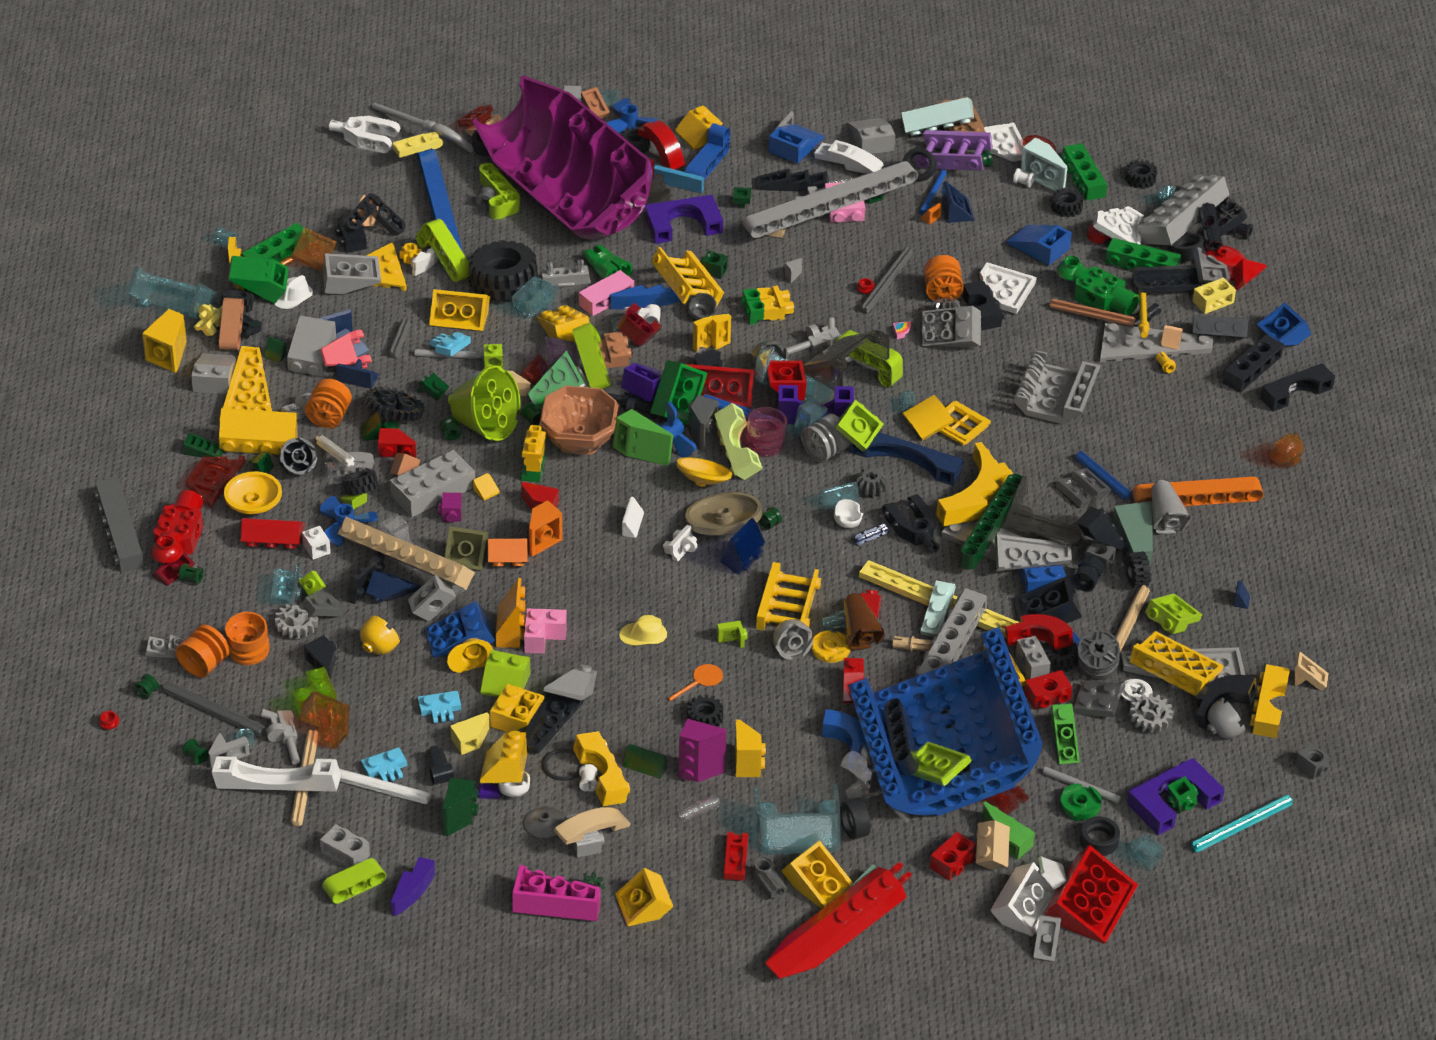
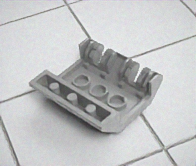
M1034 351L1020 382V387L1017 389L1013 399L1014 403L1026 416L1060 424L1082 415L1100 370V365L1083 361L1079 371L1046 364L1047 353Z

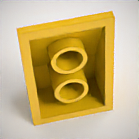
M820 840L781 871L796 890L821 909L842 895L853 884Z

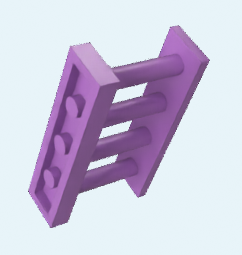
M925 130L923 134L926 150L932 152L933 148L942 149L941 153H932L936 158V169L983 171L981 153L983 150L991 151L993 148L990 132ZM949 149H959L957 154L948 153ZM966 150H975L974 154H964ZM921 154L916 155V167L928 169L929 161L927 157Z

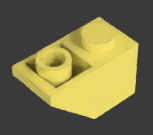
M488 712L450 726L451 740L461 755L481 747L490 728Z

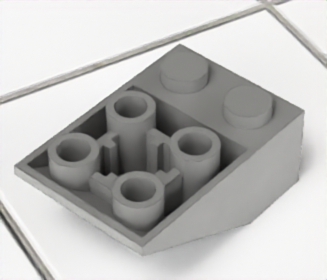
M974 306L922 311V346L963 348L981 346V311Z

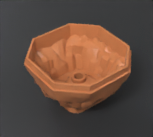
M564 386L546 395L539 425L542 431L546 432L550 437L551 442L562 452L590 455L605 444L614 433L619 405L615 399L601 388Z

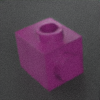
M442 493V503H438V514H442V522H461L462 493Z

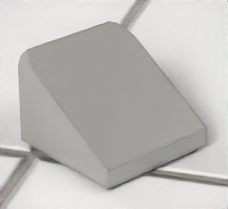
M801 258L785 263V277L792 283L802 273Z

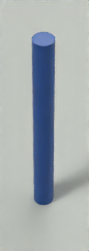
M946 170L940 171L919 210V214L923 215L928 210L947 174Z

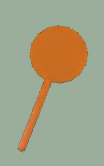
M712 664L698 666L693 673L695 681L669 697L668 700L672 701L698 683L703 686H714L720 683L723 678L722 670Z

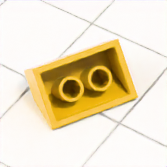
M433 289L429 325L483 331L488 316L490 296Z
M511 731L505 733L486 752L480 783L522 782L527 759L526 732Z

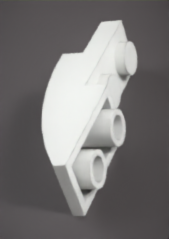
M837 140L833 144L822 143L814 152L816 159L845 164V169L869 174L880 170L883 166V162L870 153L854 145Z

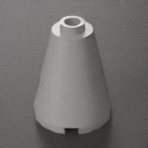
M1159 480L1152 486V522L1156 532L1163 535L1176 533L1175 530L1179 528L1184 530L1190 524L1191 519L1170 482Z

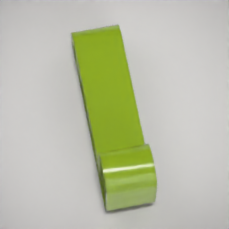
M481 164L479 166L480 183L484 187L492 188L496 193V196L489 200V216L492 219H502L520 211L519 193L493 164Z
M436 219L423 224L416 235L418 245L421 248L432 247L454 282L470 278L469 262L443 220Z
M590 322L572 329L590 387L601 389L610 387L611 381L599 347L601 339L598 331Z
M847 330L834 342L839 352L877 369L879 382L887 388L895 384L903 375L901 355L887 346L852 330Z

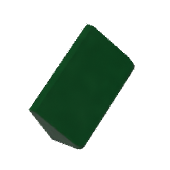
M628 744L624 767L652 777L662 778L666 771L667 756Z

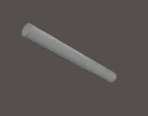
M415 349V356L484 359V352L458 351L449 357L436 353L435 350Z
M1045 766L1043 770L1044 775L1069 785L1082 784V787L1087 788L1091 786L1100 793L1102 798L1118 804L1121 800L1119 795Z

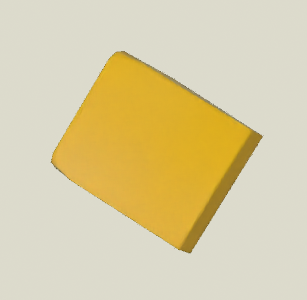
M489 473L473 480V490L484 501L500 493Z

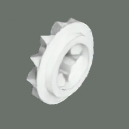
M1130 679L1122 684L1121 696L1124 697V701L1134 702L1135 697L1141 699L1142 694L1149 697V694L1152 693L1151 686L1140 679Z

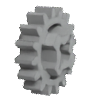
M293 602L292 606L285 604L286 608L280 607L279 612L275 614V627H277L278 632L282 631V636L289 634L290 639L293 636L300 639V635L307 637V632L314 633V628L318 627V616H312L303 606V602L300 605Z
M1150 693L1149 697H1146L1145 694L1141 695V699L1135 697L1134 702H1131L1129 716H1131V722H1136V728L1143 727V732L1149 729L1150 733H1153V730L1156 729L1160 733L1162 728L1166 730L1168 725H1171L1174 711L1171 710V704L1166 705L1167 699L1160 700V695H1157L1155 698Z

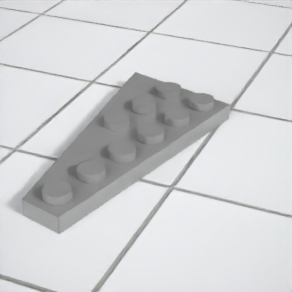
M1105 323L1100 363L1113 359L1115 361H1122L1125 358H1132L1134 360L1155 358L1158 353L1162 356L1161 352L1171 356H1178L1183 353L1190 355L1212 353L1213 336L1182 333L1179 349H1172L1161 346L1164 330L1150 328L1148 336L1142 338L1139 327Z
M1239 647L1192 649L1224 665L1223 670L1213 680L1228 675H1245ZM1171 649L1172 652H1180L1176 649ZM1158 650V652H1167L1166 650ZM1121 651L1120 658L1123 671L1159 678L1130 663L1132 651ZM1175 658L1176 661H1184L1183 658ZM1188 658L1189 661H1197L1194 658ZM1192 667L1193 670H1201L1200 667ZM1206 667V670L1214 669L1212 667Z

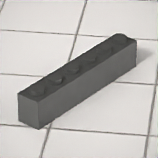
M119 478L96 482L97 490H93L95 501L100 502L97 503L99 514H103L101 516L103 527L107 526L105 533L107 540L111 539L109 541L111 553L115 552L113 554L115 566L119 565L121 572L143 568L142 551Z

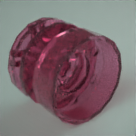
M760 407L750 412L745 437L746 447L759 456H774L780 453L784 447L787 428L786 416L781 411L771 407Z

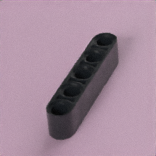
M894 698L889 700L884 706L893 759L903 775L909 776L918 770L919 764L909 715L900 699Z

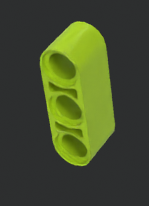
M370 858L330 876L324 881L322 887L333 903L339 904L383 883L387 875L374 858Z

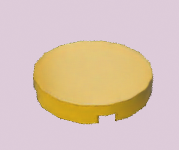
M831 630L819 632L813 637L811 652L821 661L836 663L848 657L850 646H847L846 636L838 631L834 633Z

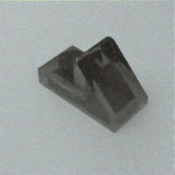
M657 173L652 180L646 205L670 201V188L666 187L663 174Z

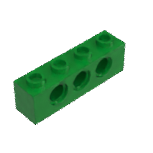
M1083 143L1063 146V153L1060 157L1067 166L1068 174H1071L1074 184L1079 187L1081 195L1085 197L1086 201L1105 198L1108 184Z
M295 223L242 252L241 256L273 259L280 262L310 247L311 234L300 224Z
M1112 238L1107 249L1105 263L1133 270L1135 267L1179 266L1181 255Z

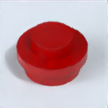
M862 278L857 283V290L863 294L871 293L875 287L873 281L869 278Z
M105 711L99 718L100 727L106 730L116 728L120 722L118 715L113 711Z

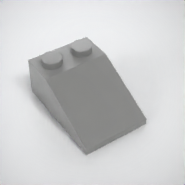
M875 118L848 122V127L858 148L870 154L894 151L895 133L891 125L883 119Z
M325 253L322 266L325 293L345 294L381 283L378 256Z
M202 353L194 364L191 375L193 392L227 394L238 356Z

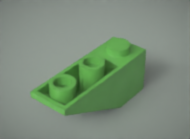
M1052 705L1049 710V720L1059 764L1080 763L1073 705Z
M986 801L983 803L982 817L985 822L996 820L1010 827L1009 854L1019 860L1033 847L1035 832L1017 822L1013 817L1006 815L997 807L992 806Z

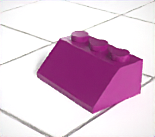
M687 719L679 735L678 777L687 781L700 782L723 774L725 772L726 729Z

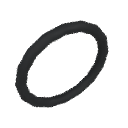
M563 748L548 753L542 762L546 775L559 781H567L580 775L579 770L573 775L561 777L552 774L547 769V761L552 755L566 752L576 756L573 750Z

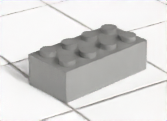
M452 450L391 479V497L411 517H414L437 506L438 503H442L443 492L464 493L472 489L475 471Z

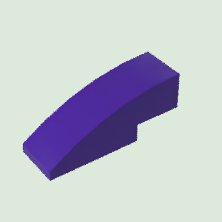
M418 857L413 871L403 872L391 900L392 916H397L405 911L425 892L435 875V860Z

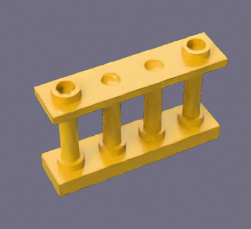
M661 247L657 248L651 263L682 303H686L690 295L696 296L697 293L701 292L713 296L718 306L724 292L692 251L686 250L681 259L668 257Z
M773 562L758 610L756 629L764 630L766 623L780 624L785 620L796 619L773 615L770 610H774V608L802 613L801 619L796 620L802 621L809 627L810 619H808L814 595L816 589L820 590L821 578H818L819 570L815 569L813 578L788 575L780 571L781 563ZM783 581L810 586L809 592L782 588L779 587L778 583ZM782 595L805 599V606L775 601L774 596Z

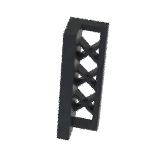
M1196 265L1133 268L1131 280L1132 286L1138 293L1193 291L1195 288L1205 285V283H1201L1198 280Z

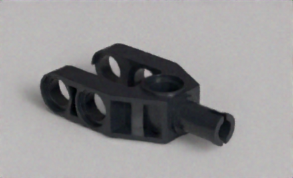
M918 494L907 498L910 508L917 518L912 522L907 521L893 502L882 506L884 518L900 538L916 546L924 544L930 553H933V550L936 553L940 549V545L934 539L933 512Z

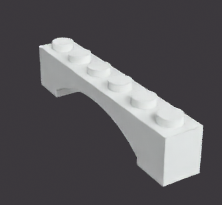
M216 756L212 769L216 787L219 789L337 792L341 778L336 759H316L315 763L304 767L273 769L247 764L237 760L236 757Z

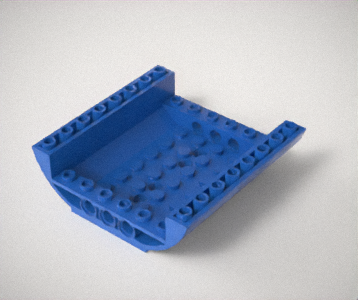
M1000 627L981 634L986 650L874 693L867 678L848 685L885 802L894 809L913 815L937 814V816H941L1014 788L1015 784L1023 779L1038 761L1042 749V740ZM891 699H900L910 718L916 751L926 742H931L960 753L965 752L972 760L966 766L970 769L966 772H959L945 786L914 775H903L893 759L884 711L885 704ZM944 710H949L948 713L941 714ZM950 724H955L952 728H946Z

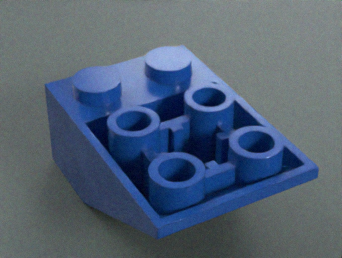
M797 124L778 127L769 136V153L798 164L824 138V135Z
M1026 225L1011 237L1007 244L1049 266L1070 249L1072 232L1058 225Z
M477 601L425 628L433 657L449 655L454 647L462 644L469 638L484 640L489 644L495 642L488 615Z

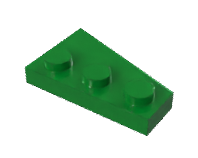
M567 351L562 354L527 393L536 409L543 407L546 395L564 386H580L584 384Z

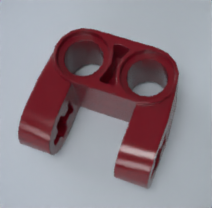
M633 303L618 321L617 327L635 344L643 346L656 335L662 325L656 320L649 324L638 314L641 308L636 303Z

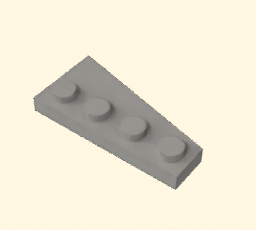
M999 534L995 537L996 571L1070 564L1072 560L1071 543Z

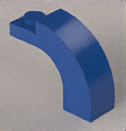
M826 709L822 737L838 739L846 743L851 749L849 771L857 772L858 765H862L863 758H868V746L861 724L857 719L846 713Z

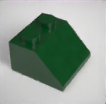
M450 778L442 808L444 836H449L472 824L474 816H478L479 804L476 802L479 791L475 789V781Z

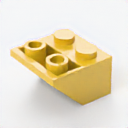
M507 684L490 710L491 727L509 733L527 726L544 700V696Z

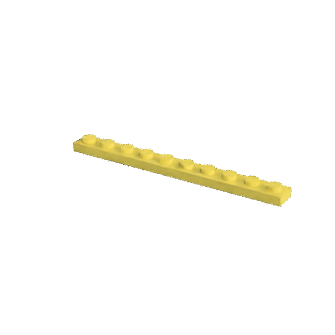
M869 560L859 572V578L927 606L929 605L934 589L933 586ZM953 595L949 611L951 608L954 609L957 596ZM986 609L977 626L987 631L1000 627L1003 637L1006 638L1005 626L1019 622Z

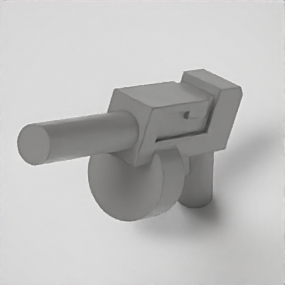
M832 317L828 318V326L823 327L822 332L819 331L815 324L807 326V341L786 348L788 355L807 348L815 350L830 345L834 337L841 336L835 327V319Z
M263 709L261 717L271 721V725L266 729L269 741H282V743H286L292 764H299L300 759L295 745L297 733L293 723V712L281 710L275 713Z

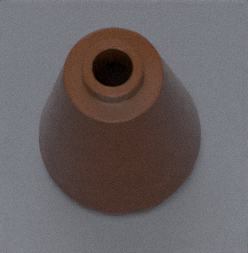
M856 593L849 594L844 600L847 646H850L852 650L871 648L870 644L876 642L877 645L884 639V629L862 595Z

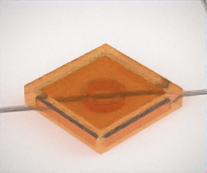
M304 228L291 259L322 272L325 253H333L337 241Z

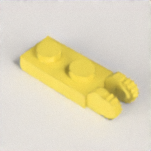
M430 132L393 142L392 147L400 158L431 148L437 149L443 145V141L441 138H438L439 135L436 132Z

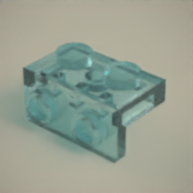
M296 565L294 572L274 569L270 594L271 602L292 606L295 598L299 599L301 587H298V585H300L299 580L303 575L299 573V565Z

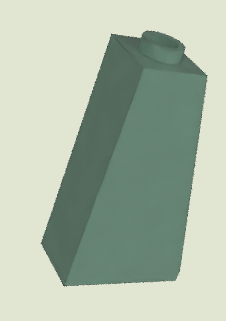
M1152 502L1114 506L1113 521L1118 534L1125 540L1124 544L1128 549L1126 553L1144 551L1151 564L1153 552Z

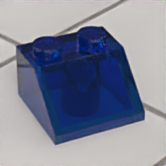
M751 518L729 540L720 561L738 575L743 570L748 571L753 564L752 561L754 559L758 560L764 553L762 549L765 541L755 519Z

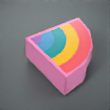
M911 321L893 323L896 339L904 338L911 331Z

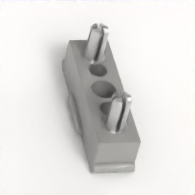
M582 259L581 266L580 260L577 261V266L563 268H553V264L550 262L549 269V262H547L546 269H541L540 283L542 288L591 283L588 266H584Z

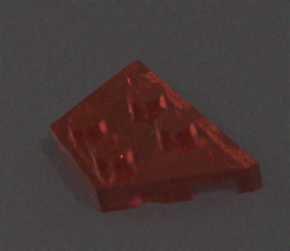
M239 455V459H227V456L203 457L186 479V487L198 493L202 497L203 502L212 508L224 492L227 483L235 477L245 463V456Z

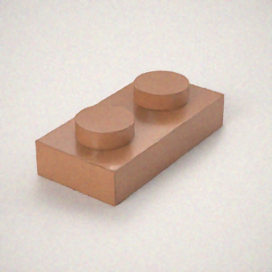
M597 87L581 92V97L586 106L598 117L603 119L610 116V111Z

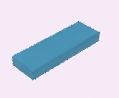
M659 165L654 166V182L702 194L704 190V177Z

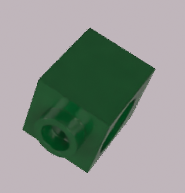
M708 250L706 255L700 260L701 264L714 278L722 279L728 269L727 255Z

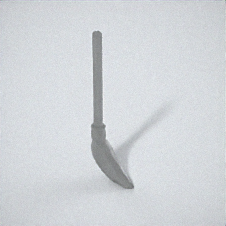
M377 103L372 104V109L421 126L428 132H436L439 138L451 141L468 152H473V146L442 124H437L430 120L424 121Z

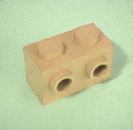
M996 820L978 823L976 864L990 870L1008 867L1009 826Z

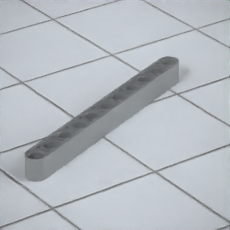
M904 161L749 215L744 219L743 226L753 238H758L911 184L918 178V173L908 162Z

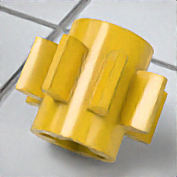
M407 243L399 251L400 259H403V263L411 264L412 259L417 257L422 250L418 249V245L414 243Z

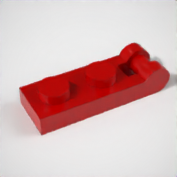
M734 832L727 833L724 879L745 880L749 833H742V835L734 834Z

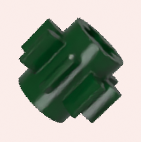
M594 871L589 876L584 873V879L579 881L586 884L593 881V886L605 889L600 883L604 878L600 876L596 879Z

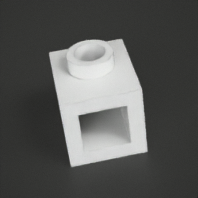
M320 526L302 532L303 546L312 559L330 554V540Z

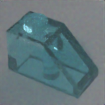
M816 399L799 405L793 436L802 442V430L826 416L827 408Z

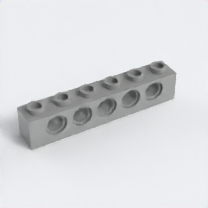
M967 588L964 589L962 595H958L954 609H950L946 623H942L939 635L934 637L930 651H926L922 665H918L915 671V677L958 660L987 608V595Z

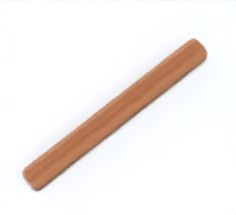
M1052 299L1050 302V308L1126 326H1134L1136 318L1057 299Z

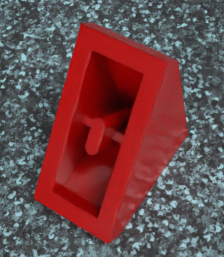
M1242 259L1234 267L1235 289L1238 291L1257 277L1267 266L1263 263Z

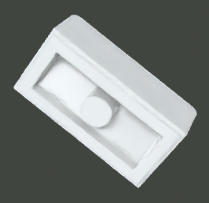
M634 497L629 498L622 521V535L636 538L644 511Z
M1044 857L1038 858L1041 875L1052 889H1057L1067 881L1062 864Z

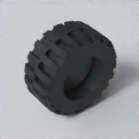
M501 240V242L494 241L491 244H485L482 248L475 250L468 263L470 284L476 294L490 296V301L508 302L512 299H520L521 296L525 297L529 292H532L538 282L535 253L528 246H525L523 243H516V241L506 242V240Z

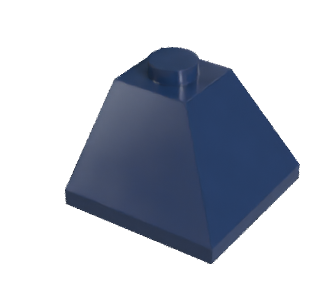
M373 571L366 593L372 595L371 599L383 602V600L390 601L416 592L422 586L390 573Z

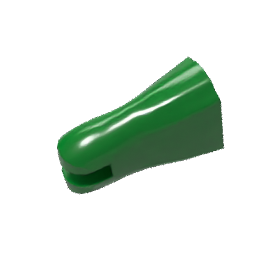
M595 245L593 250L589 248L583 252L585 260L592 266L601 280L620 270L629 277L633 272L630 262L614 255L602 245Z

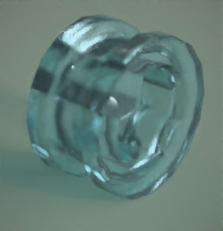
M244 728L236 733V739L246 736L249 747L255 743L254 732L251 729Z

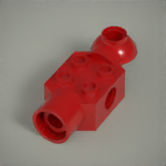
M183 490L179 492L174 504L164 506L153 532L155 544L151 549V556L157 562H174L182 556L183 551L187 555L193 554L203 530L201 511L203 499L198 493L191 490Z

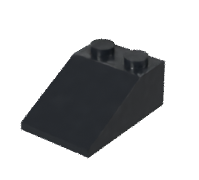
M1068 576L1013 598L1019 622H1021V616L1030 614L1053 616L1065 623L1082 618L1077 593Z

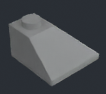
M580 665V667L572 669L545 686L544 691L584 700L593 694L597 671L591 670V666Z

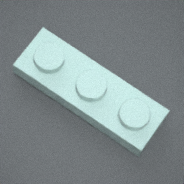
M936 580L921 628L922 635L938 637L940 627L943 622L945 623L956 588L955 584Z

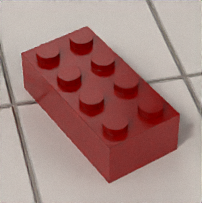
M685 364L707 373L701 396L707 394L752 409L754 370Z

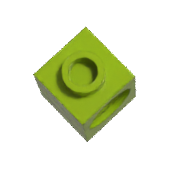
M502 344L484 345L485 368L501 366L503 369Z

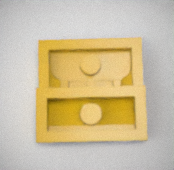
M730 314L709 316L693 322V350L695 352L698 351L700 346L705 348L712 346L717 350L730 343Z
M935 395L903 413L911 428H914L922 441L954 423L949 412Z

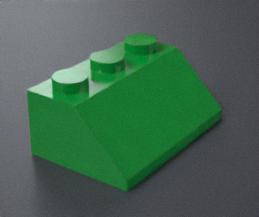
M666 360L650 413L667 419L666 403L671 401L677 410V418L682 424L688 425L690 418L689 405L691 401L694 402L697 395L701 396L707 373L683 363Z

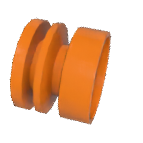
M938 255L926 262L923 274L928 297L933 301L936 299L948 298L956 300L963 292L959 262L954 257L948 255Z
M322 379L314 387L305 405V414L317 426L330 429L335 428L341 423L352 401V394L338 380Z
M241 612L228 620L225 634L230 649V658L241 665H253L263 661L269 654L270 649L265 619L254 612Z
M202 624L176 647L175 653L179 663L188 673L198 678H204L215 669L216 665H219L222 660L228 657L230 649L226 639L218 630L209 625Z

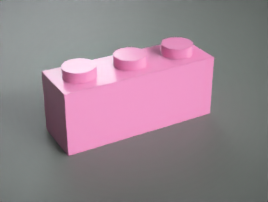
M620 270L580 291L579 306L594 316L610 307V294L634 287V280Z

